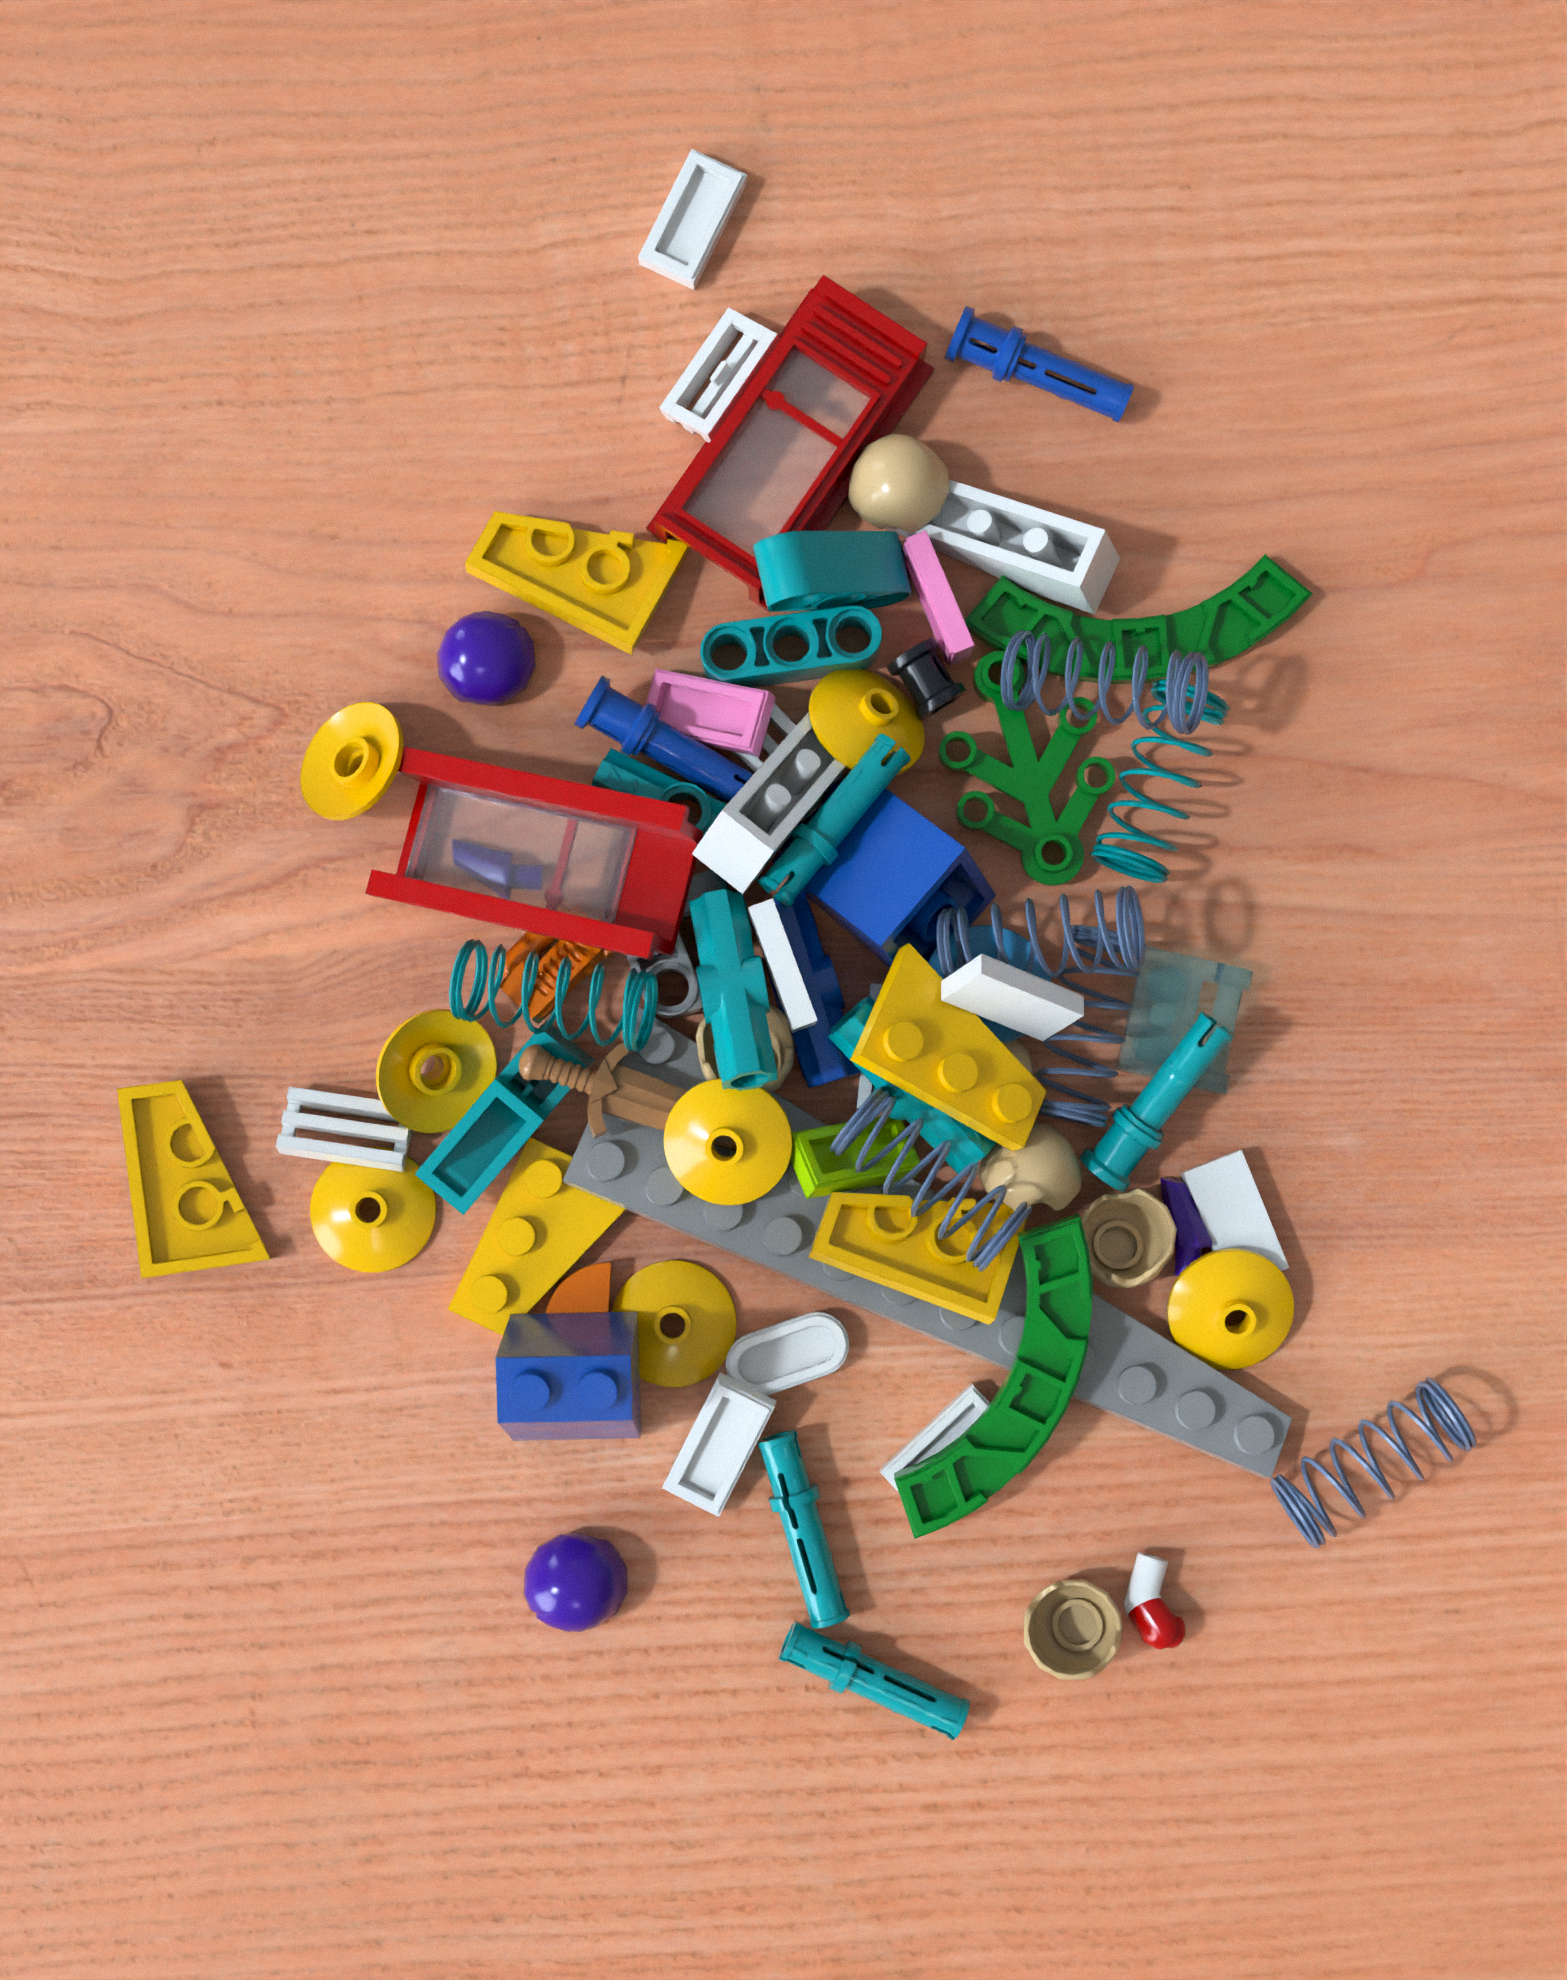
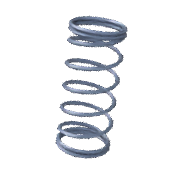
M1018 630L1010 639L1005 650L1000 683L1003 703L1010 711H1024L1036 699L1041 711L1047 716H1053L1059 713L1068 703L1074 716L1082 721L1092 717L1101 706L1106 719L1111 724L1118 725L1123 723L1134 710L1139 723L1146 730L1154 729L1168 713L1173 728L1179 734L1185 733L1186 735L1192 734L1201 721L1209 684L1208 663L1202 652H1189L1183 661L1179 649L1172 652L1167 669L1166 704L1158 719L1154 723H1147L1142 717L1139 705V698L1143 690L1148 667V650L1145 645L1138 648L1135 656L1132 675V702L1126 713L1118 719L1110 716L1105 698L1110 687L1115 665V646L1112 641L1107 642L1102 650L1098 675L1099 699L1088 714L1079 713L1073 700V692L1078 682L1083 657V644L1079 636L1072 640L1066 658V696L1060 706L1053 710H1049L1044 706L1040 695L1050 660L1051 643L1046 632L1041 634L1037 640L1030 630ZM1025 638L1027 645L1026 677L1021 694L1015 703L1012 686L1013 670L1018 649ZM1045 640L1044 660L1039 677V657L1042 643ZM1077 645L1076 664L1071 681L1072 660ZM1109 652L1108 671L1105 678L1106 660ZM1141 658H1142L1141 673H1140V677H1139V668H1140V663H1141ZM1194 664H1196L1195 695L1191 713L1186 723L1185 702L1187 687Z
M1129 885L1126 888L1121 886L1116 895L1117 934L1125 964L1119 962L1108 935L1104 919L1102 892L1098 889L1095 891L1098 941L1096 956L1091 968L1084 966L1077 952L1070 928L1068 898L1062 893L1060 896V910L1064 927V945L1061 963L1057 972H1052L1043 958L1037 940L1035 907L1033 901L1028 898L1025 902V910L1030 934V951L1026 972L1031 973L1036 954L1042 969L1051 978H1058L1065 969L1070 948L1077 966L1086 974H1093L1101 960L1103 943L1112 962L1119 969H1140L1145 959V933L1141 906L1135 889ZM994 902L991 906V917L997 944L996 959L1010 965L1003 946V924L1000 906ZM962 906L959 907L958 911L952 907L949 909L943 908L938 916L937 949L944 979L955 972L949 943L950 922L956 942L957 970L972 960L968 916L966 909Z
M1085 925L1070 926L1075 943L1097 949L1098 927ZM1107 929L1114 952L1121 953L1117 931ZM1103 943V950L1107 951L1106 946ZM1076 947L1080 956L1094 962L1095 955ZM1102 958L1099 964L1109 968L1097 967L1093 972L1131 977L1141 975L1135 969L1121 970L1113 962ZM1078 966L1065 968L1058 977L1065 985L1081 993L1106 1001L1084 1000V1007L1131 1010L1133 1008L1128 1002L1093 991L1062 976L1067 973H1085ZM1077 1020L1072 1025L1102 1036L1054 1034L1042 1042L1046 1048L1054 1053L1097 1070L1061 1067L1042 1068L1036 1071L1034 1075L1040 1082L1051 1088L1093 1104L1043 1100L1038 1114L1095 1127L1107 1126L1106 1120L1109 1118L1106 1114L1097 1111H1108L1111 1109L1107 1102L1067 1088L1042 1076V1074H1072L1112 1078L1119 1075L1116 1070L1069 1053L1048 1042L1052 1040H1078L1113 1044L1126 1042L1124 1037Z
M884 1086L878 1087L846 1123L831 1144L830 1151H835L836 1156L842 1155L861 1132L883 1112L856 1161V1173L865 1172L884 1158L912 1132L886 1177L883 1185L884 1195L893 1194L942 1151L911 1206V1217H917L925 1213L970 1173L939 1228V1240L946 1239L954 1234L999 1193L966 1253V1262L974 1261L973 1268L978 1267V1272H983L1029 1216L1032 1206H1027V1201L1021 1202L998 1232L975 1253L976 1247L1007 1193L1006 1185L997 1186L946 1231L952 1217L979 1171L978 1162L964 1168L934 1197L918 1209L921 1200L951 1149V1140H946L938 1145L908 1174L890 1187L896 1172L924 1125L923 1118L913 1121L880 1153L861 1167L869 1148L896 1104V1096L889 1097V1090L884 1091Z
M1427 1377L1425 1381H1421L1416 1385V1399L1424 1421L1403 1403L1393 1400L1388 1403L1387 1416L1398 1444L1374 1422L1365 1419L1359 1421V1437L1370 1464L1345 1441L1334 1437L1330 1440V1454L1344 1487L1315 1459L1306 1456L1301 1459L1303 1478L1317 1509L1283 1475L1277 1474L1276 1478H1271L1270 1484L1278 1500L1297 1529L1313 1548L1319 1549L1320 1545L1324 1546L1326 1541L1313 1515L1331 1537H1337V1531L1315 1491L1307 1470V1462L1318 1469L1334 1485L1360 1518H1366V1513L1339 1462L1335 1450L1336 1443L1346 1449L1367 1470L1389 1499H1395V1494L1386 1481L1369 1447L1364 1432V1425H1368L1384 1438L1405 1461L1416 1477L1424 1481V1475L1415 1463L1396 1425L1392 1412L1394 1406L1404 1411L1422 1428L1443 1453L1447 1461L1453 1462V1456L1437 1433L1426 1410L1423 1398L1443 1430L1459 1448L1469 1452L1471 1448L1476 1447V1437L1470 1424L1455 1401L1436 1380Z

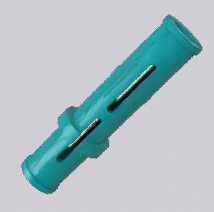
M884 734L876 736L874 743L818 809L807 825L800 823L792 831L791 837L793 842L767 873L760 877L758 883L767 893H770L771 890L775 891L786 876L789 875L788 880L773 897L781 904L791 907L794 899L823 864L829 866L839 855L836 851L837 846L849 834L903 766L910 762V756L900 747L897 752L893 751L881 765L883 758L896 744L893 739Z
M788 1430L762 1438L760 1441H757V1445L761 1450L774 1494L768 1499L772 1512H779L793 1565L810 1617V1627L818 1629L832 1626L848 1619L850 1612L845 1604L833 1563L832 1553L828 1546L816 1505V1500L821 1497L818 1485L815 1483L810 1484L797 1440V1431Z
M796 1620L791 1625L782 1644L778 1660L786 1661L829 1681V1689L841 1694L847 1689L897 1714L938 1731L951 1740H955V1737H958L969 1712V1700L958 1698L908 1673H904L861 1653V1645L849 1640L844 1645L801 1625Z

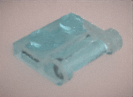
M1145 946L1146 952L1143 965L1140 969H1137L1141 975L1135 977L1130 1000L1133 1008L1128 1010L1123 1032L1126 1042L1120 1046L1115 1070L1148 1078L1154 1077L1192 1027L1203 981L1218 985L1211 1016L1218 1022L1208 1033L1206 1042L1217 1027L1221 1028L1222 1025L1234 1034L1242 992L1249 991L1252 971ZM1232 1041L1228 1042L1214 1062L1208 1067L1194 1085V1089L1227 1095L1231 1076L1226 1075L1225 1071Z

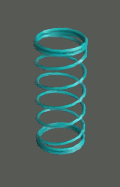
M1166 679L1157 680L1152 684L1153 687L1150 690L1152 695L1164 705H1154L1144 709L1142 716L1147 723H1153L1148 718L1149 712L1163 710L1166 704ZM1188 684L1186 696L1194 699L1196 686ZM1208 691L1206 704L1214 708L1205 707L1201 720L1220 726L1225 723L1223 719L1228 716L1227 712L1230 708L1225 700ZM1185 702V714L1190 715L1193 703ZM1156 726L1152 730L1161 737L1145 736L1133 740L1130 744L1134 755L1151 769L1132 768L1121 772L1119 775L1123 787L1141 801L1120 800L1109 804L1107 807L1111 818L1131 833L1108 832L1098 835L1095 839L1097 845L1092 847L1094 851L1090 854L1098 863L1122 874L1153 883H1163L1168 880L1167 876L1170 872L1161 863L1131 850L1102 844L1101 842L1105 838H1122L1153 844L1173 852L1179 850L1174 844L1156 839L1134 828L1113 812V809L1117 806H1134L1165 812L1183 820L1190 819L1189 814L1164 806L1144 796L1132 788L1124 779L1126 775L1146 774L1169 778L1193 788L1202 787L1201 783L1197 780L1171 773L1145 758L1137 750L1136 746L1142 742H1157L1176 745L1206 757L1214 755L1213 752L1203 746L1179 740Z
M472 938L466 941L460 948L453 965L449 987V1005L452 1015L457 1020H467L470 1023L477 1021L490 1008L496 1024L503 1029L512 1026L523 1013L529 1030L536 1035L546 1031L557 1019V1025L561 1034L569 1041L578 1038L590 1023L593 1037L597 1044L602 1047L610 1045L619 1036L622 1029L624 1045L629 1052L633 1050L637 1053L645 1047L653 1028L658 1000L657 977L651 970L647 972L644 969L637 973L634 967L629 971L624 991L622 1017L614 1033L608 1040L604 1041L598 1035L595 1020V1010L604 980L605 968L602 962L595 966L592 974L587 1016L577 1032L570 1035L564 1028L561 1007L567 993L571 975L572 962L568 955L562 959L558 970L555 1008L544 1026L536 1028L531 1023L528 1010V1002L533 992L539 963V956L535 949L528 954L525 962L521 989L522 1003L515 1016L510 1021L503 1022L499 1019L496 1012L495 997L505 968L506 950L501 943L495 948L492 955L488 978V1000L477 1015L474 1014L482 1000L487 979L488 955L486 947L480 940L475 941ZM475 949V978L470 998L464 1009L461 996L463 977L471 952ZM499 954H500L499 967H498V972H497V976H496V979H495V971H496V966H497L498 957H499ZM531 964H532L531 976H530V980H529V974H530V969H531ZM646 983L644 1011L635 1039L637 1011Z

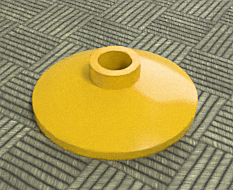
M862 669L836 670L824 676L813 689L808 709L814 733L823 747L851 770L874 743L878 734H884L896 742L881 761V765L893 751L897 752L900 747L911 758L910 762L903 766L897 775L909 770L921 756L925 744L923 723L916 715V707L911 700L889 680Z
M359 702L339 710L320 727L306 750L300 775L303 798L314 812L330 820H347L367 811L386 793L400 767L404 747L401 725L391 711L377 703Z
M432 1009L418 1013L404 1021L393 1031L380 1052L376 1067V1086L379 1098L386 1111L396 1121L409 1129L423 1133H438L451 1130L496 1078V1051L489 1034L477 1021L470 1023L467 1020H457L452 1015L451 1009ZM434 1055L436 1060L434 1068L427 1074H421L424 1062Z
M721 1078L704 1081L688 1090L674 1105L664 1130L665 1156L676 1179L693 1195L707 1202L719 1205L744 1204L765 1195L782 1178L792 1154L793 1138L790 1122L777 1099L763 1087L743 1091L723 1089ZM722 1135L731 1137L737 1146L736 1153L729 1157L721 1156L714 1148V1139Z
M368 1147L388 1151L394 1150L386 1147ZM409 1156L406 1159L404 1172L339 1162L330 1163L317 1180L310 1203L312 1228L325 1252L347 1268L368 1273L392 1270L413 1259L428 1242L434 1229L437 1214L434 1190L415 1175L420 1166ZM368 1197L377 1200L381 1207L379 1217L373 1222L363 1220L359 1214L360 1203Z
M1240 1248L1215 1250L1191 1262L1175 1280L1167 1301L1168 1325L1178 1346L1210 1367L1220 1370L1246 1368L1267 1358L1286 1338L1294 1316L1293 1293L1282 1271L1265 1256ZM1235 1310L1246 1312L1245 1318L1238 1324L1232 1326L1225 1324V1319L1230 1312Z
M666 1260L644 1267L623 1285L612 1308V1312H638L639 1377L655 1385L683 1387L704 1380L723 1364L735 1340L737 1318L735 1306L728 1290L712 1272L692 1262ZM668 1313H677L684 1319V1332L677 1337L667 1336L661 1329V1319Z

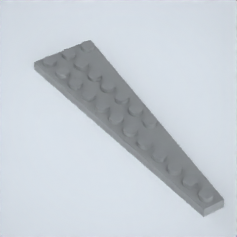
M638 1007L635 1039L640 1028L644 1011L640 1007ZM656 1017L645 1047L637 1053L634 1052L620 1063L623 1066L685 1090H690L699 1083L707 1081L702 1073L697 1043ZM770 1092L786 1112L792 1132L827 1126L777 1093ZM603 1114L607 1133L604 1136L593 1139L589 1122L587 1123L563 1178V1183L1008 1371L1010 1370L1021 1339L1026 1310V1276L1020 1246H1018L996 1319L988 1325L809 1258L808 1256L831 1195L806 1199L791 1161H789L787 1169L779 1182L765 1195L744 1204L719 1205L707 1202L693 1195L676 1179L665 1156L664 1131ZM714 1145L716 1152L721 1156L729 1157L736 1153L734 1150ZM910 1179L899 1190L887 1195H905L915 1200L922 1185ZM892 1182L890 1184V1187L895 1185L897 1182ZM884 1184L843 1193L883 1194ZM928 1189L922 1200H930L936 1193ZM1093 1293L1088 1350L1079 1382L1072 1398L1259 1477L1271 1478L1292 1417Z

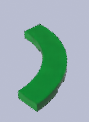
M1265 554L1247 573L1232 585L1189 609L1166 616L1164 614L1144 618L1103 620L1075 615L1072 611L1047 603L1022 590L1002 575L964 621L969 633L996 651H1005L1010 639L1018 630H1030L1037 640L1041 634L1046 632L1051 643L1047 673L1060 677H1065L1069 646L1072 640L1079 636L1083 644V657L1078 681L1098 683L1102 650L1107 642L1112 641L1115 646V665L1110 684H1132L1135 656L1138 648L1145 645L1148 650V667L1144 683L1167 679L1169 659L1172 652L1176 649H1179L1181 652L1182 661L1189 652H1202L1207 659L1208 669L1236 657L1261 642L1284 624L1313 593ZM1024 638L1016 657L1022 664L1027 665V645ZM1045 640L1042 643L1038 670L1040 671L1044 660ZM1077 645L1075 647L1072 660L1071 679L1073 677L1076 664ZM1109 652L1106 660L1105 678L1108 671ZM1141 658V663H1140V668H1139V677H1140V673H1141L1142 658ZM1194 664L1191 674L1196 673V664Z
M1079 1213L1017 1233L1026 1276V1310L1017 1353L1005 1381L980 1417L960 1437L938 1453L918 1464L894 1473V1480L914 1539L942 1529L974 1512L988 1502L990 1496L1004 1487L1017 1473H1022L1048 1442L1065 1414L1079 1382L1087 1354L1092 1315L1093 1280L1090 1255Z

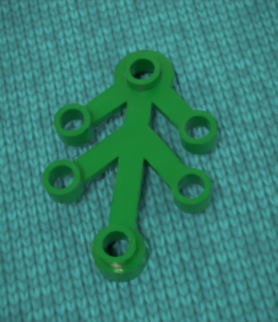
M993 651L983 656L978 662L973 674V686L981 699L995 706L1012 767L977 749L975 740L963 731L951 732L942 739L938 749V758L946 769L954 772L964 771L1023 803L1030 828L995 811L992 799L981 791H971L961 797L955 810L958 823L969 831L981 830L1021 852L1023 869L1035 882L1045 886L1062 885L1070 881L1082 866L1084 849L1077 835L1098 796H1102L1112 787L1115 781V770L1112 764L1105 758L1090 757L1079 766L1075 774L1077 788L1056 821L1048 795L1080 737L1087 735L1095 726L1097 712L1088 719L1086 726L1076 728L1067 721L1066 712L1070 709L1067 703L1058 713L1057 721L1059 726L1038 762L1024 712L1010 711L1003 703L1001 685L993 683L989 678L988 670L992 666L1002 665L1005 651ZM1017 657L1012 680L1015 703L1019 698L1018 693L1025 677L1023 665ZM1073 697L1075 707L1082 708L1087 714L1093 709L1094 704L1084 697ZM953 741L963 742L969 750V757L962 762L952 761L946 754V746ZM1093 766L1102 769L1106 775L1105 785L1099 788L1089 786L1084 779L1085 769ZM974 800L981 802L986 808V818L980 822L968 820L963 812V807L967 802ZM1047 843L1058 844L1064 852L1062 863L1058 865L1046 863L1042 858V847Z

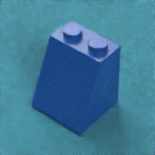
M843 780L836 782L830 787L823 798L822 805ZM886 788L837 846L838 857L829 866L823 864L801 891L805 892L808 899L889 968L898 949L908 943L929 962L931 955L937 948V922L943 908L949 909L952 907L957 911L960 906L965 908L970 927L996 897L993 889L963 845ZM791 836L782 846L781 853L774 859V863L793 842ZM951 922L949 924V935L954 933Z
M638 1312L510 1314L495 1362L497 1421L513 1441L641 1438Z

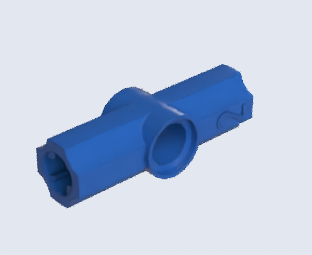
M805 892L799 893L791 907H787L773 899L818 1020L816 1025L791 1033L795 1043V1052L808 1089L858 1074L860 1070L828 1037L831 1033V1028L843 1016L841 1009H844L845 1005L830 956L823 953L817 934L816 922ZM768 972L778 1008L784 1013L771 975Z

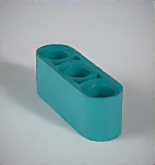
M791 531L767 537L758 541L753 546L766 606L769 611H814L843 606H861L866 609H873L901 602L913 594L899 534L894 531Z
M843 606L722 623L710 629L701 642L700 657L702 669L707 679L750 688L821 679L836 670H867L874 664L879 654L882 628L878 618L870 610L861 606ZM856 627L868 635L870 644L864 651L848 653L837 645L835 639L837 634L845 628ZM785 636H797L807 644L809 650L801 660L787 662L775 654L773 648L776 642ZM725 644H734L741 647L747 657L739 668L722 670L711 660L714 651Z

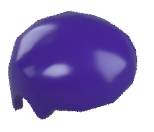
M491 611L473 612L461 617L446 631L436 654L439 678L454 698L461 702L496 706L507 702L525 690L536 667L534 642L526 628L522 627L518 620L508 615Z
M580 1533L560 1534L538 1546L525 1568L524 1596L530 1610L535 1612L537 1619L546 1625L566 1632H581L604 1623L616 1615L627 1595V1567L614 1545L606 1539H598Z

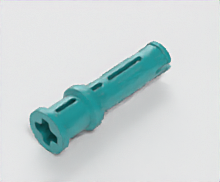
M1200 1012L1197 1016L1198 1019L1131 1106L1123 1104L1122 1107L1116 1108L1112 1113L1114 1123L1093 1150L1085 1149L1080 1155L1079 1159L1094 1175L1114 1189L1121 1192L1126 1191L1130 1185L1128 1176L1149 1149L1157 1150L1163 1143L1164 1132L1161 1130L1163 1125L1176 1111L1180 1103L1228 1042H1231L1235 1037L1229 1029L1222 1025L1221 1028L1217 1027L1208 1041L1203 1044L1205 1037L1218 1022L1207 1013Z

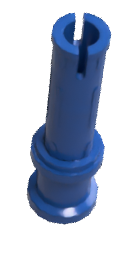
M965 306L944 359L954 362L957 358H960L991 371L992 378L998 382H1002V380L1008 382L1010 377H1013L1052 393L1061 399L1071 401L1110 417L1117 423L1120 421L1134 385L1130 383L1125 384L1079 362L1026 341L1027 334L1022 333L1023 329L1016 326L1011 330L1004 329L976 317L975 309ZM970 338H975L997 348V351L971 341ZM1020 357L1035 363L1036 366L1032 367L1017 360ZM1049 369L1051 371H1054L1058 374H1061L1077 382L1096 389V391L1091 392L1089 390L1081 388L1070 382H1067L1051 374H1048L1045 372V370Z
M603 675L600 677L574 725L581 729L589 725L620 743L622 753L628 756L630 754L637 756L641 752L727 803L752 777L753 773L660 720L661 712L656 710L657 706L650 702L642 706L611 688L609 678Z

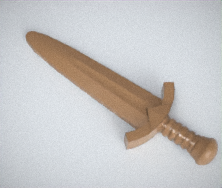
M624 1041L612 1049L602 1061L599 1069L594 1071L588 1067L583 1068L579 1064L574 1065L570 1061L565 1062L561 1058L556 1059L550 1052L544 1050L540 1044H533L527 1047L519 1060V1071L526 1081H542V1079L547 1081L548 1079L552 1083L556 1084L557 1082L561 1086L565 1087L566 1085L570 1089L574 1090L575 1088L579 1092H587L586 1094L589 1095L587 1116L593 1139L604 1136L607 1133L603 1114L664 1131L671 1110L677 1101L688 1091L621 1065L620 1063L625 1058L634 1053L633 1050L629 1052L626 1049ZM722 1135L714 1139L715 1146L737 1151L736 1143L731 1137Z

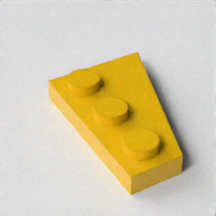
M494 511L468 556L465 567L467 573L632 655L689 552V546L681 541L667 539V544L634 539L633 533L611 530L609 535L572 529L570 524L566 522Z
M910 943L904 945L897 951L850 1060L1011 1151L1024 1148L1047 1091L976 1014L941 1001L942 977Z
M176 1080L117 1088L141 1279L270 1260L271 1257L184 1081Z
M530 1137L524 1146L447 1310L503 1336L510 1314H528L626 1209L563 1183V1178L573 1156Z
M832 1192L808 1257L990 1325L996 1319L1019 1246L1017 1233L1024 1230L1027 1218L983 1272H978V1267L973 1268L974 1261L966 1262V1253L994 1203L984 1205L954 1234L946 1239L939 1240V1228L956 1198H951L950 1201H938L922 1215L911 1217V1206L914 1199H911L910 1196ZM964 1198L946 1231L977 1204L976 1199ZM921 1200L918 1209L921 1208L924 1204H926L929 1200ZM1001 1204L974 1253L998 1232L1015 1210L1006 1204Z

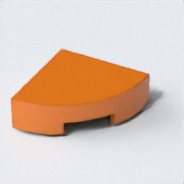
M613 1262L592 1264L579 1269L567 1277L553 1293L546 1313L610 1312Z

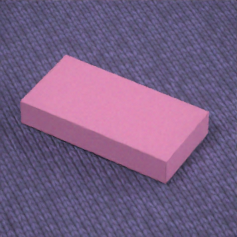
M925 530L907 537L902 549L907 572L946 664L949 663L951 666L969 659L975 645L927 531Z
M655 669L646 704L650 702L657 706L656 710L661 712L660 720L705 746L760 757L776 697L765 690Z

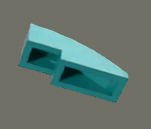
M553 1024L543 1033L531 1036L415 1173L419 1179L462 1215L467 1212L570 1090L569 1086L565 1085L564 1087L560 1083L556 1082L555 1084L548 1079L547 1081L543 1079L542 1081H526L523 1079L519 1071V1060L524 1050L533 1044H540L544 1050L550 1052L556 1059L561 1058L565 1062L570 1061L574 1065H582L581 1067L589 1068L595 1061L572 1040L569 1041L564 1038L560 1030Z

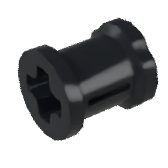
M933 637L912 647L887 666L891 676H899L918 705L915 713L920 721L947 707L967 691L962 682L955 683L936 654L939 645Z

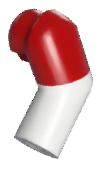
M1138 1552L1124 1600L1125 1612L1141 1639L1149 1646L1159 1650L1175 1648L1183 1642L1186 1627L1182 1617L1171 1613L1160 1596L1169 1562L1151 1554Z

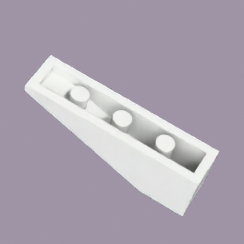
M950 479L949 492L939 513L920 530L907 532L895 527H884L906 538L926 530L934 550L998 578H1001L1003 575L1017 586L1039 596L1092 614H1096L1120 560L1111 539L1104 529Z
M809 712L723 808L692 853V855L742 894L788 840L792 831L806 818L846 768L818 740L810 722Z

